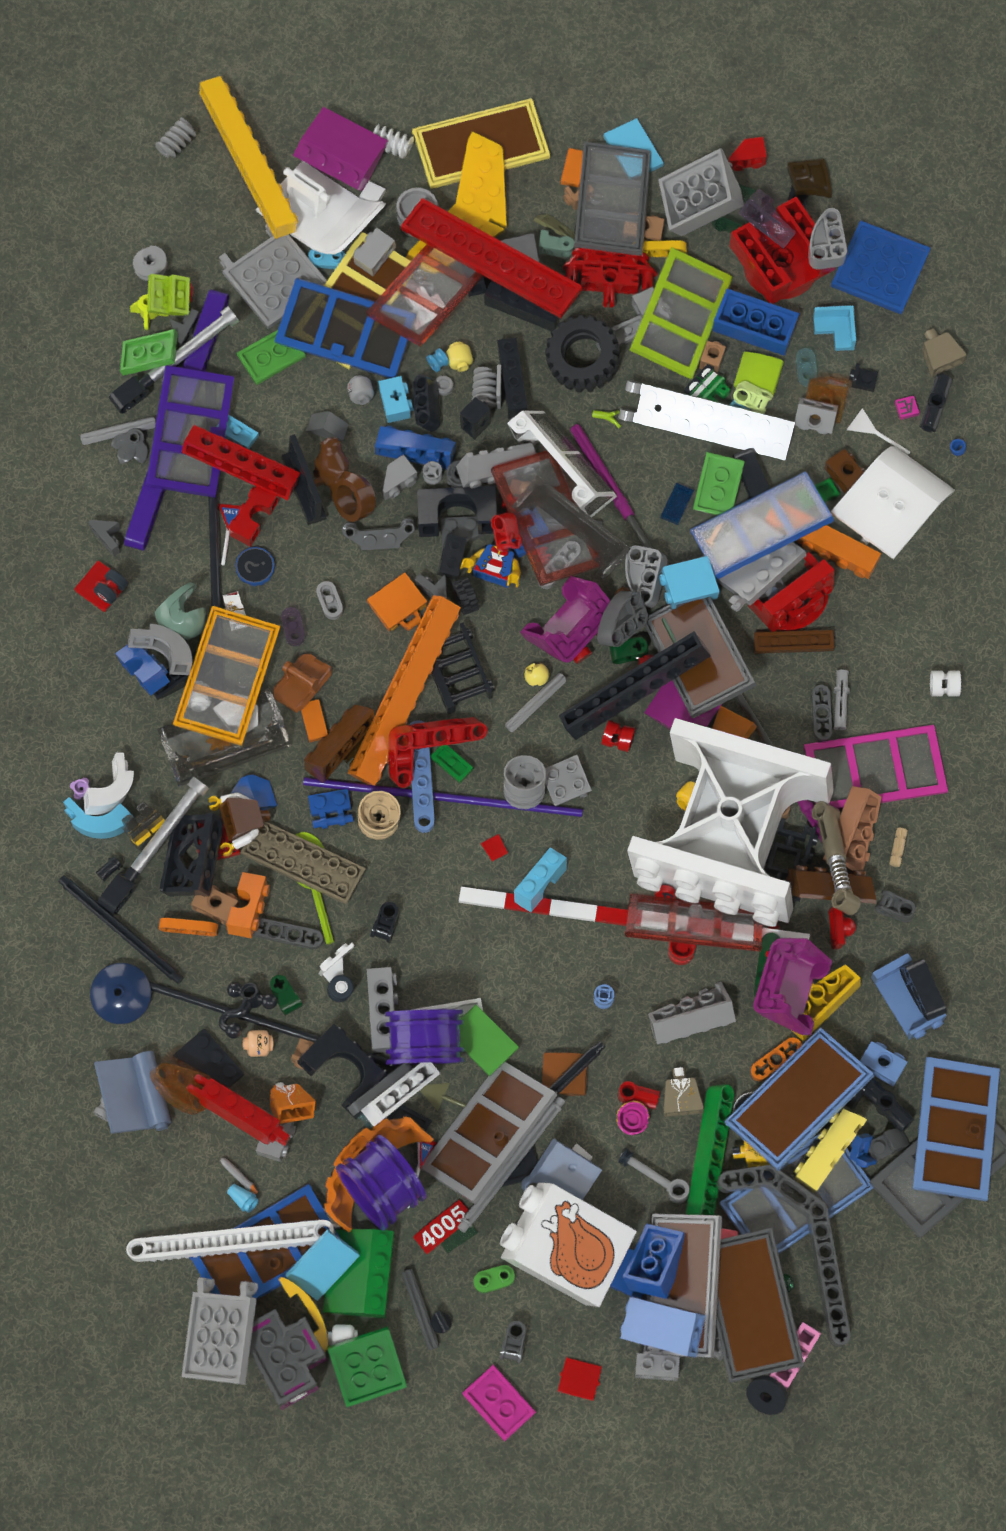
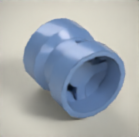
M606 984L598 986L594 992L595 1005L600 1009L611 1007L614 1002V990Z

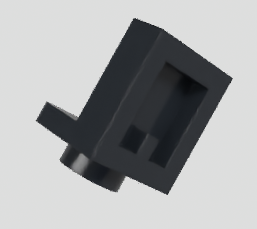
M856 363L855 369H851L849 380L852 381L851 387L874 392L878 372L859 368L860 364Z

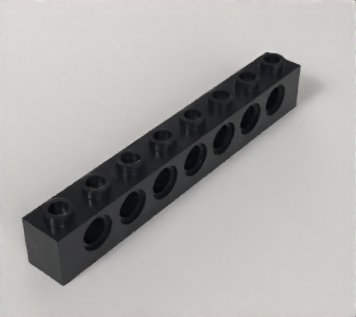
M693 631L566 710L559 717L566 731L577 740L706 660L711 655L704 642Z

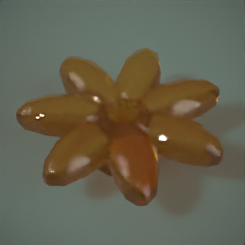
M214 737L206 740V743L212 744L211 751L218 747L219 751L223 753L224 746H231L230 742L218 740Z

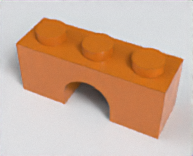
M242 872L237 892L239 899L248 901L249 904L243 908L231 907L226 923L228 934L252 938L254 931L258 930V917L264 911V897L268 896L270 890L266 876Z

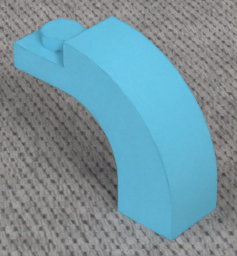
M70 797L63 802L66 807L65 813L73 819L71 821L72 826L88 837L99 839L115 837L136 823L134 817L121 803L106 815L91 816L85 815V812Z

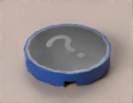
M258 547L248 548L241 552L235 564L236 573L240 580L252 586L268 582L275 570L274 559L271 554L265 549Z

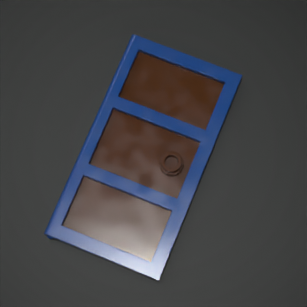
M307 1184L233 1229L315 1220L331 1221L312 1191V1186ZM321 1227L318 1234L322 1236L327 1229L330 1230L329 1227ZM335 1230V1235L340 1238L337 1231ZM311 1246L281 1247L280 1249L272 1248L271 1250L264 1249L263 1251L232 1252L230 1254L223 1253L222 1255L214 1254L213 1256L206 1255L205 1257L189 1258L193 1261L202 1278L215 1280L214 1288L210 1291L211 1294L240 1296V1284L244 1281L249 1282V1284H258L257 1292L252 1296V1298L258 1300L281 1286L278 1278H286V1273Z

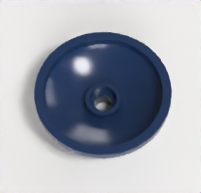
M115 963L103 968L94 978L90 989V999L94 1010L102 1019L113 1024H128L139 1019L149 1007L152 995L151 985L147 976L139 968L127 963ZM117 989L122 991L120 996L115 995Z

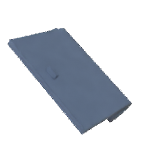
M154 1051L142 1052L133 1058L97 1061L94 1063L111 1134L153 1128L161 1131L168 1128V1125L172 1122Z

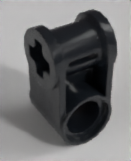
M385 902L382 904L377 919L373 924L370 937L374 938L376 936L385 939L387 943L391 942L399 918L398 907L395 903ZM387 909L395 910V914L391 917L385 916L384 912Z

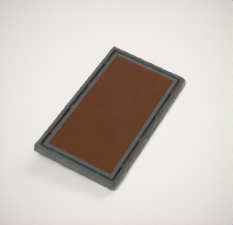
M711 597L678 604L675 609L668 605L648 615L645 627L658 653L673 644L661 620L665 618L676 641L695 631L711 655L706 660L672 680L691 718H695L757 686Z
M772 1228L721 1239L716 1326L729 1383L805 1366Z

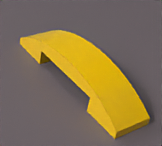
M278 1278L289 1297L297 1293L319 1327L313 1331V1334L322 1350L326 1351L328 1349L327 1332L316 1305L296 1284L286 1278Z

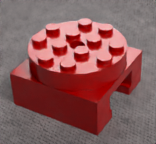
M797 197L778 206L776 209L779 214L778 217L758 228H755L750 221L731 232L729 246L743 265L747 281L771 304L781 299H791L805 293L816 280L835 270V267L814 269L810 266L808 257L809 244L815 223ZM817 255V256H814V257L817 258V259H821V258H822L821 256H818V255Z

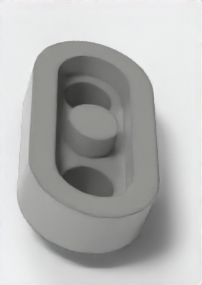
M329 581L321 582L317 586L316 592L323 613L328 619H338L343 613V606L336 587ZM329 591L330 594L326 596L323 592ZM336 608L337 611L335 613H331L330 609Z

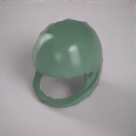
M189 582L175 591L154 613L158 625L175 631L185 641L198 636L204 630L207 620L206 608H199L185 613L184 603L197 587L193 582Z

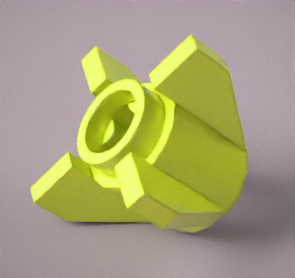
M148 294L141 296L138 301L130 306V312L140 313L142 318H144L145 330H149L150 320L158 315L147 312Z

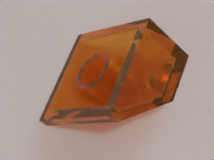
M833 376L812 378L809 380L806 399L837 405L838 410L835 423H841L849 380ZM811 415V418L821 419L818 415Z

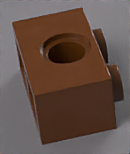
M845 449L828 459L824 467L844 494L851 489L865 472L864 468H860L857 465L855 457ZM849 470L852 474L847 475L843 471Z

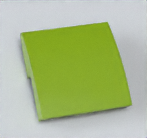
M152 273L148 275L147 312L163 315H189L190 278L173 274L169 277Z
M743 352L734 387L736 388L742 381H747L769 391L774 396L783 367V360L763 354Z

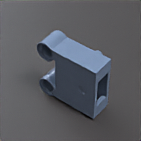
M553 1138L531 1174L523 1179L521 1187L525 1192L531 1183H552L583 1200L602 1169Z

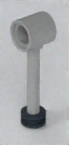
M629 1149L621 1153L618 1163H624L623 1166L625 1167L628 1164L665 1187L672 1202L681 1204L688 1199L689 1186L684 1180L676 1179L671 1182L633 1157L634 1152L629 1151ZM676 1187H681L685 1192L681 1196H676L673 1190Z

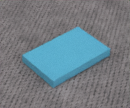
M637 118L604 133V139L608 145L650 150L649 173L663 167V161ZM615 156L630 181L641 177L642 159Z
M327 1229L286 1273V1278L318 1301L360 1255L359 1252Z

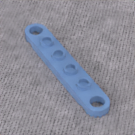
M416 720L411 722L410 725L424 722L421 720ZM429 747L413 749L412 797L414 825L421 833L430 832L434 827ZM422 818H427L430 824L421 826L419 821Z

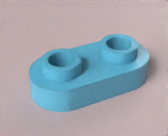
M312 249L308 254V259L316 268L336 269L345 253L341 251L337 254H325ZM317 254L321 255L319 258L314 257Z

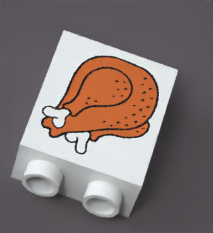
M538 1182L536 1187L530 1185L523 1193L519 1203V1207L524 1212L518 1224L511 1223L501 1237L500 1245L505 1248L501 1258L585 1305L600 1307L637 1231L552 1183Z

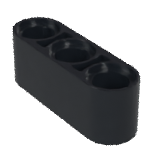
M419 374L413 381L415 422L418 426L434 432L440 426L438 384L435 380Z
M751 448L732 455L734 459L745 461L741 480L749 499L770 489Z

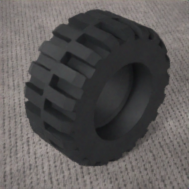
M584 314L578 315L576 319L573 316L568 317L566 323L563 321L558 323L559 328L557 330L553 328L550 332L552 337L547 339V348L545 349L546 361L553 377L556 378L559 384H564L567 389L572 390L575 388L576 392H583V389L591 392L594 391L593 387L598 386L599 389L604 387L603 382L607 381L609 383L613 379L611 375L617 373V364H620L621 361L620 346L613 329L609 325L607 326L602 319L596 320V317L592 315L585 318ZM581 339L596 341L600 345L601 353L594 364L585 368H575L567 363L565 355L568 348L574 342Z

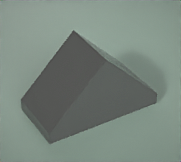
M330 411L315 413L311 415L306 432L325 438L336 437L340 442H343L349 424Z

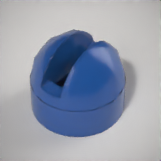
M955 439L951 442L950 450L952 454L962 456L965 453L966 444L963 440Z

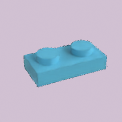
M228 414L225 437L242 447L250 449L259 437V433Z

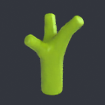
M593 410V418L605 419L615 424L617 428L621 427L614 419V416L619 414V410L613 412Z

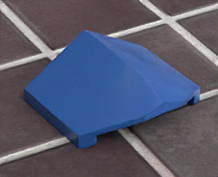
M253 774L242 777L231 792V794L240 793L249 799L256 800L260 810H267L277 806L270 781Z

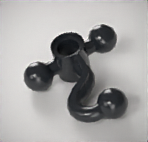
M238 982L230 983L227 986L228 995L232 998L242 996L243 1001L239 1008L227 1010L220 1016L219 1027L226 1032L229 1038H238L242 1033L241 1026L237 1023H230L228 1025L227 1020L244 1017L252 1008H258L261 1005L271 1010L277 1005L276 996L271 993L262 995L254 983H247L243 987Z

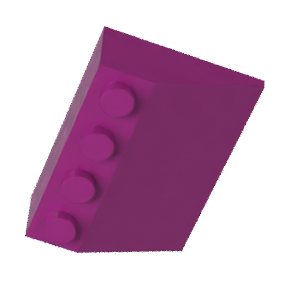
M323 107L302 136L293 156L351 187L363 191L389 141Z
M670 681L660 688L644 714L670 731L675 718L707 727L721 705L695 718H691L673 681Z

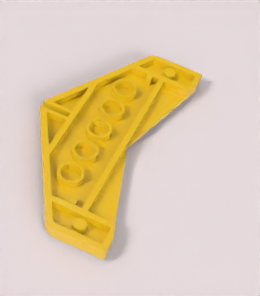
M472 132L467 143L456 203L448 212L494 238L505 232L504 228L507 226L503 149L499 144ZM421 240L417 242L406 256V259L418 265V269L431 275H437L458 262Z

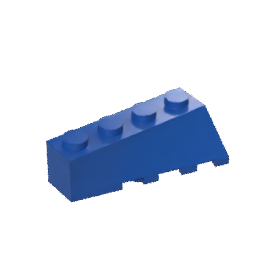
M380 426L375 444L376 455L397 459L404 454L409 462L425 465L427 462L435 461L441 465L442 469L446 470L453 463L456 452V442H453L451 439H438L429 434H415L411 430L401 431L392 426Z

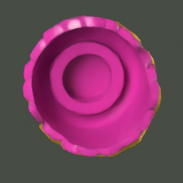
M638 1101L624 1103L617 1112V1124L627 1135L640 1134L648 1125V1109Z

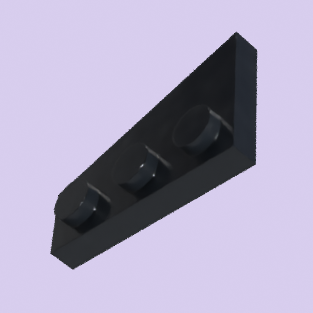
M205 1029L173 1055L174 1058L181 1060L228 1088L245 1075Z

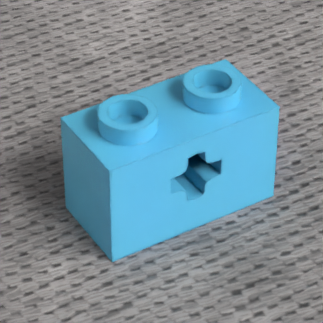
M401 376L378 381L387 422L391 423L410 418V411H413L411 399L407 400L406 394L409 393L406 382H402Z

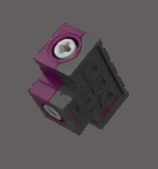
M275 1309L253 1321L250 1354L281 1411L319 1390L309 1370L315 1368L318 1364L324 1363L327 1359L305 1317L298 1320L297 1323L285 1327Z

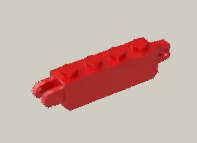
M198 1074L194 1077V1080L204 1088L201 1090L191 1084L186 1088L191 1094L199 1098L202 1106L263 1144L269 1145L270 1142L274 1143L276 1141L285 1146L290 1140V1135L283 1131L284 1127L280 1125L279 1119L214 1079L210 1078L208 1080Z

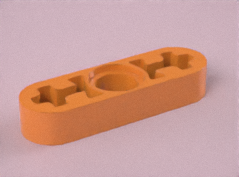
M160 918L159 930L171 933L217 936L218 924L207 921Z
M789 1038L755 1062L750 1071L752 1078L756 1081H764L770 1077L787 1060L784 1052L788 1050L789 1043L792 1045L796 1044L797 1051L802 1046L801 1041L797 1038ZM791 1050L787 1053V1056L790 1058L795 1052ZM774 1054L780 1055L782 1063L774 1065L770 1060L771 1056ZM766 1060L769 1067L764 1070V1075H756V1067L761 1069L766 1066L764 1062Z

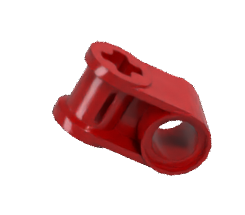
M512 512L493 516L491 526L497 549L501 552H506L510 548H520L522 538L519 533L516 516Z

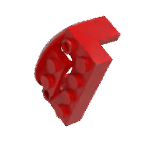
M810 552L806 553V556L803 558L806 561L804 566L808 570L806 573L764 604L758 598L748 607L772 632H775L777 629L797 630L810 625L823 613L827 605L828 595L834 589V569L825 559L818 562ZM808 597L812 598L806 605L799 608L804 600Z

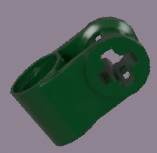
M641 637L628 639L619 647L609 646L613 664L638 661L639 658L648 654L647 642ZM640 646L641 651H637L636 647Z
M276 975L271 979V991L276 996L277 1003L285 1016L303 1006L300 998L285 976ZM276 983L283 984V989L276 987Z

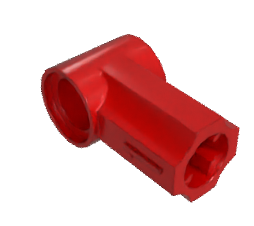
M626 1081L621 1084L617 1096L622 1103L638 1101L645 1105V1107L655 1110L660 1091L637 1086L633 1082ZM628 1088L632 1091L633 1095L626 1097L623 1095L622 1090Z

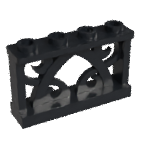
M214 813L183 816L170 834L160 882V892L170 897L194 895L210 897L224 825L223 818ZM188 824L193 825V833L191 830L188 829ZM198 824H204V827L199 829ZM194 843L196 849L199 850V855L187 868L182 856ZM184 879L183 883L180 886L176 887L177 882L179 883ZM189 881H193V886L187 887Z

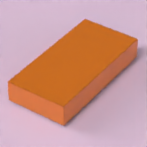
M569 148L561 177L562 185L579 188L583 151Z
M319 699L310 701L301 710L309 743L328 736Z

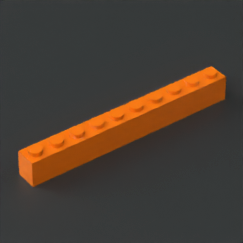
M433 595L347 774L366 784L375 786L380 780L381 772L389 762V733L394 727L407 724V718L416 706V700L419 693L424 689V683L428 675L433 670V664L441 654L442 646L450 635L453 623L458 619V612L461 607L443 596Z

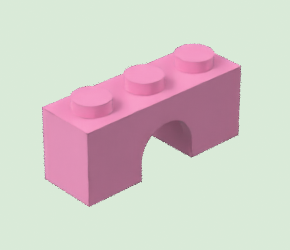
M802 1323L797 1331L803 1361H805L821 1333ZM800 1368L772 1373L770 1377L778 1380L777 1383L783 1385L787 1390Z

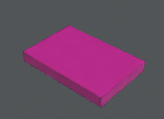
M494 1365L462 1393L504 1442L536 1414L534 1409Z

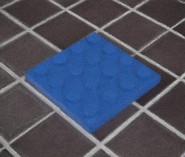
M860 220L847 248L846 260L842 266H839L831 287L902 315L931 248Z

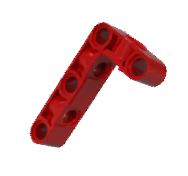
M475 717L394 727L389 733L388 759L390 779L401 788L408 787L413 780V749L481 740L487 735L486 725Z

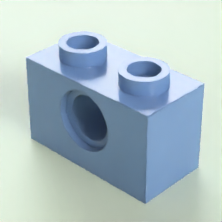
M871 1041L860 1062L873 1072L875 1077L894 1087L907 1061H905L901 1054L896 1052L893 1054L886 1050L887 1047L882 1043ZM884 1058L888 1061L889 1065L883 1067L878 1063V1060Z

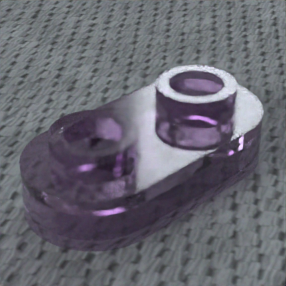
M288 607L281 613L285 639L289 645L299 646L305 640L301 615L296 608ZM294 617L295 619L294 621H288V618ZM293 635H298L299 638H298V639H292V636H293Z

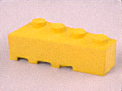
M846 964L811 986L803 1014L809 1015L814 1021L812 1033L861 986V978ZM792 1031V1032H793L794 1034H796L803 1042L810 1036V1035H801V1034H798V1033Z

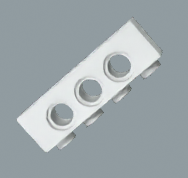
M432 1062L420 1063L361 1110L374 1127L436 1078L440 1072Z

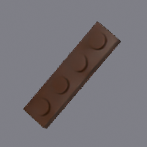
M833 630L754 632L753 635L755 654L834 651Z

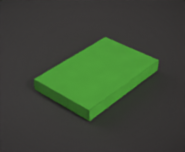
M287 328L285 337L295 340V338ZM278 330L236 353L256 385L306 357L302 351L276 344L274 341Z
M173 329L123 341L120 373L124 376L175 364L177 331Z
M706 452L693 509L720 515L734 508L745 461Z
M476 1004L460 1019L464 1020V1025H460V1047H464L465 1053L489 1077L519 1049Z

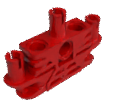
M576 248L572 251L573 257L562 267L566 271V277L576 283L577 273H581L580 285L582 286V291L603 292V306L606 308L608 301L609 308L615 306V293L636 295L639 287V277H642V292L647 287L648 289L653 287V278L657 276L656 270L647 262L649 256L646 253L638 256Z

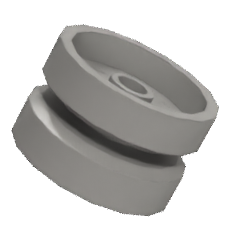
M411 188L399 196L396 208L400 229L402 223L422 198L438 206L435 196L430 191L423 188Z

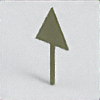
M450 1083L428 1084L420 1090L437 1111L443 1099L461 1107L467 1105L445 1096Z

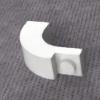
M116 753L112 760L113 784L104 788H87L84 794L85 815L108 813L126 798L133 782L134 771H127L128 762L124 759V753Z

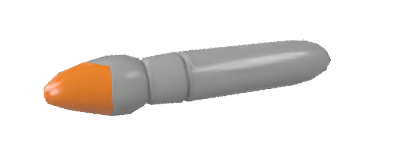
M221 1158L224 1168L246 1190L254 1194L258 1193L254 1184L228 1159Z

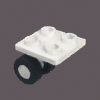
M353 943L342 945L335 953L336 957L333 959L331 956L328 957L320 966L319 975H323L328 980L327 993L335 1002L346 1001L354 989L352 980L343 975V957L355 946Z

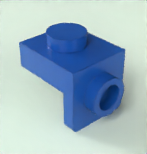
M864 1133L856 1135L852 1140V1150L849 1159L855 1161L856 1165L867 1168L868 1166L875 1165L877 1162L876 1159L868 1156L873 1138L872 1135Z

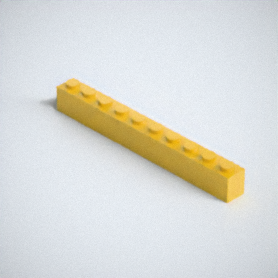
M221 76L200 82L199 94L274 238L277 239L295 233L298 224L297 215L292 213L288 198H284L280 183L277 184L274 171L269 169L266 156L261 154L258 141L253 139L252 130L249 125H246L243 112L238 110L235 97H231L227 82L224 83Z

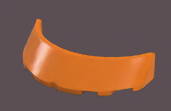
M403 1117V1119L393 1120L387 1118L370 1129L365 1128L343 1148L333 1164L335 1166L332 1176L327 1178L325 1186L328 1190L327 1204L324 1205L328 1215L346 1231L350 1232L352 1230L351 1216L354 1200L340 1180L336 1167L339 1164L345 1165L344 1161L348 1157L354 1159L366 1150V1144L369 1141L375 1143L374 1138L377 1135L385 1137L396 1149L416 1142H432L434 1139L411 1118Z

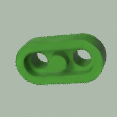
M507 1265L481 1271L474 1277V1287L480 1293H488L509 1287L514 1282L515 1273ZM506 1272L508 1278L502 1279L500 1277L501 1273ZM482 1278H486L488 1280V1283L486 1285H482L480 1283V1280Z

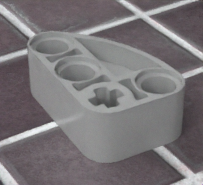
M835 208L826 209L813 228L808 257L809 264L814 269L839 267L846 260L847 246L841 215ZM827 219H834L835 221L830 222ZM830 236H837L838 238L833 239ZM817 255H818V256H821L822 258H821V259H817V258H815L814 256H817Z
M632 546L628 549L625 559L628 586L631 592L640 593L643 602L645 595L650 593V599L644 602L646 608H652L657 605L662 587L659 575L661 574L662 567L667 566V557L656 549ZM641 552L640 558L635 560V555ZM654 574V581L649 583V577Z

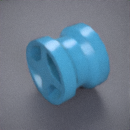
M440 348L435 350L433 355L430 354L426 357L428 364L436 373L441 370L442 366L449 365L448 357Z

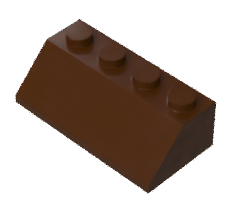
M354 705L351 709H347L342 715V720L331 727L329 735L326 738L320 739L316 750L307 754L304 759L305 770L324 784L343 762L344 758L348 756L366 735L367 729L374 719V710L359 705Z
M803 865L788 868L787 882L790 883L792 895L799 898L832 900V896L835 893L832 873L827 871V868L815 867L814 870H808V866ZM853 870L852 873H848L849 885L853 894L860 898V903L876 904L872 877L865 875V871Z

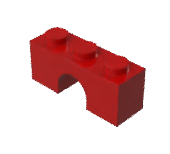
M257 486L251 488L246 503L243 502L241 504L237 518H233L229 524L230 536L250 547L261 531L260 525L254 522L251 517L256 512H265L271 515L280 501L279 496Z

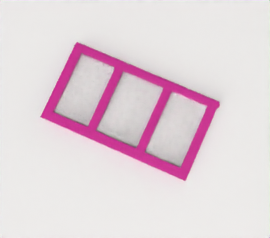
M934 724L804 744L803 747L806 756L831 763L833 794L829 805L839 810L844 808L852 786L872 790L882 797L881 803L948 792Z

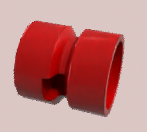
M608 720L601 745L611 748L617 746L618 750L629 752L636 728L627 725L620 727L619 723Z
M678 933L671 938L668 956L674 964L686 965L691 962L696 948L693 937L686 933Z

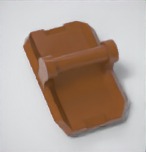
M311 654L301 655L294 664L287 661L282 668V671L285 673L284 676L273 688V698L297 713L309 703L329 679L333 669Z

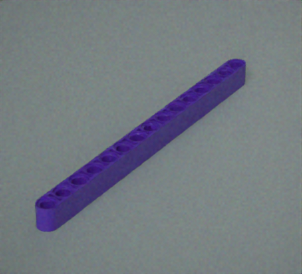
M209 290L193 338L222 316L220 312L227 307L229 294ZM217 335L185 359L183 368L205 372ZM180 376L171 403L194 406L202 380ZM168 411L163 425L161 442L181 445L191 414ZM159 450L155 478L169 480L178 453ZM147 474L124 541L125 546L142 551L146 549L165 489L147 487Z

